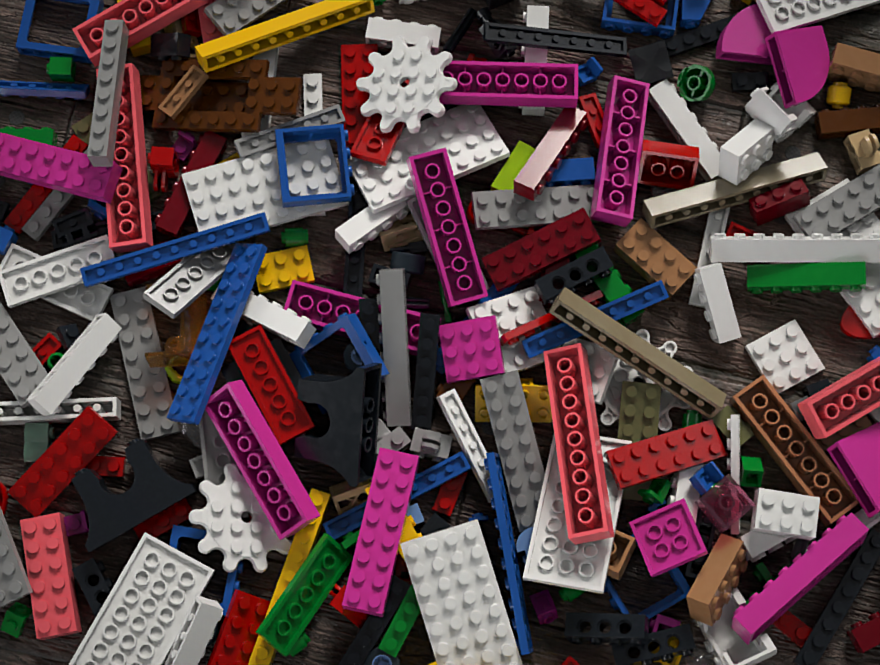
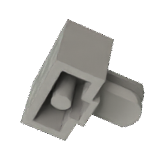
M381 419L378 420L376 461L380 447L403 452L411 446L412 441L400 426L391 432Z
M415 427L410 453L418 455L419 459L428 457L432 458L433 462L440 463L449 458L453 436Z

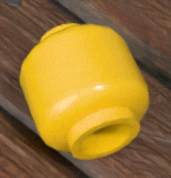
M833 82V85L828 87L826 103L832 105V109L838 110L843 108V106L850 105L852 89L848 86V83Z

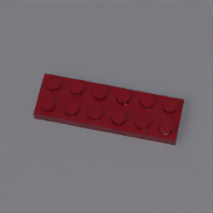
M583 207L481 259L499 293L601 242V239Z

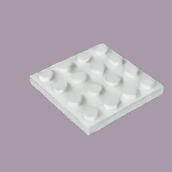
M534 286L468 307L465 310L469 320L495 315L500 337L508 331L547 314L542 306V302L539 301V295ZM539 329V330H537V331H535V332H536V334H538V333H541V332H543V331H542L541 329ZM525 336L519 338L520 341L527 339ZM520 341L512 346H509V344L501 346L505 373L515 370L520 372L545 363L544 353L528 359Z

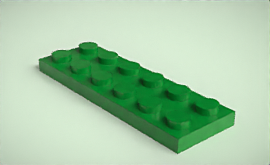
M324 533L263 620L256 633L281 655L287 656L353 557L329 534Z

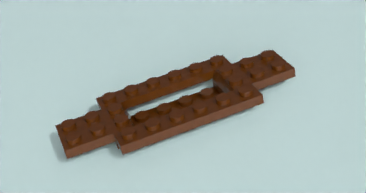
M168 58L167 61H162L160 76L140 75L143 113H154L152 123L154 130L260 133L261 120L265 118V115L298 116L303 80L297 77H268L270 64L268 60L244 59L207 72L208 79L250 81L249 83L205 82L174 120L158 107L193 64L204 71L198 60L182 59V61H173Z

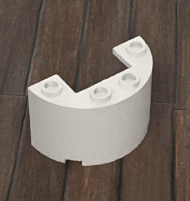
M776 82L770 88L771 92L768 95L766 93L769 90L767 86L756 88L750 95L752 97L751 100L745 105V111L753 119L756 118L774 127V141L780 143L792 135L797 128L805 124L817 111L807 101L795 107L785 109L778 83Z
M737 587L732 589L731 598L728 604H724L722 615L719 620L715 621L713 627L694 620L697 627L700 626L706 639L704 645L709 653L712 652L715 656L713 659L716 665H755L777 654V648L767 633L760 634L747 645L731 628L734 611L741 605L743 607L747 605Z

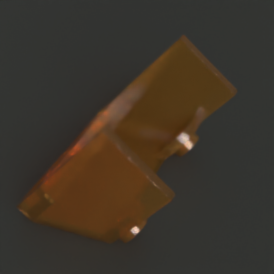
M153 284L146 285V290L149 289ZM204 293L180 313V336L171 337L166 341L165 352L145 353V358L150 368L188 365L191 353L208 314V300Z

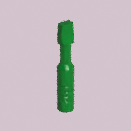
M439 281L438 286L441 302L444 305L445 321L450 323L452 322V316L446 302L441 281Z

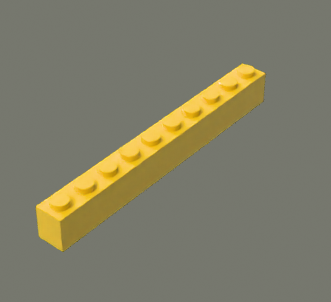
M373 0L321 1L194 46L198 63L206 73L374 13Z
M314 488L311 489L309 496L320 517L295 534L266 616L313 550L332 499L331 494ZM258 635L248 665H272L277 650Z

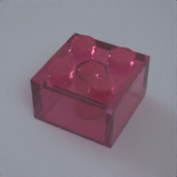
M729 474L694 502L720 533L726 531L756 505Z

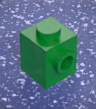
M50 57L46 71L52 81L75 82L76 63L72 57Z
M741 456V486L761 487L764 472L761 457Z

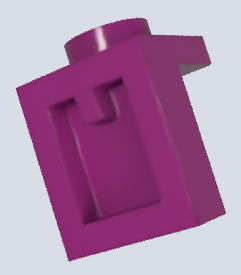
M179 130L177 133L179 137L172 148H175L180 161L186 163L192 150H195L198 145L191 133L187 131L184 133Z
M82 510L78 514L63 517L68 537L89 532L87 511Z
M548 589L529 596L540 625L551 623L558 618L556 607Z
M657 614L654 618H650L649 633L657 632L659 625H661L660 629L663 630L680 626L681 621Z

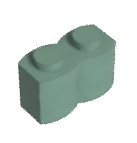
M49 422L25 423V463H35L52 445V439H55V428L52 427V424Z

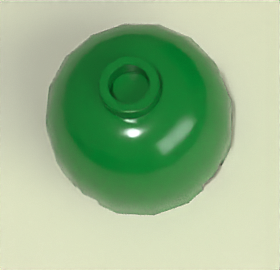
M697 64L684 68L679 74L677 87H679L681 92L680 95L685 100L700 102L709 98L714 92L716 85L715 76L712 71L705 66Z

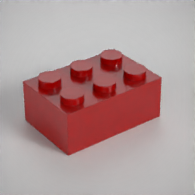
M643 139L638 183L681 190L693 187L700 159L699 147Z

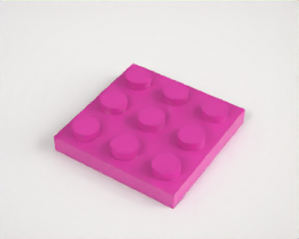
M495 315L440 325L439 334L447 383L505 373Z
M684 498L629 522L652 578L708 554Z

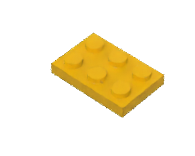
M304 245L266 253L256 277L259 294L290 288L292 280L308 284L314 283L315 278L308 246Z

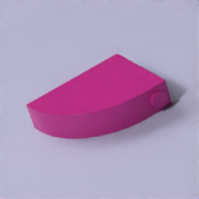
M757 4L741 10L723 29L717 42L716 59L772 65L765 38L771 35V32Z
M822 25L776 31L767 36L765 41L784 108L795 107L814 97L825 84L830 65L829 49Z
M880 422L837 441L827 449L868 518L880 512Z

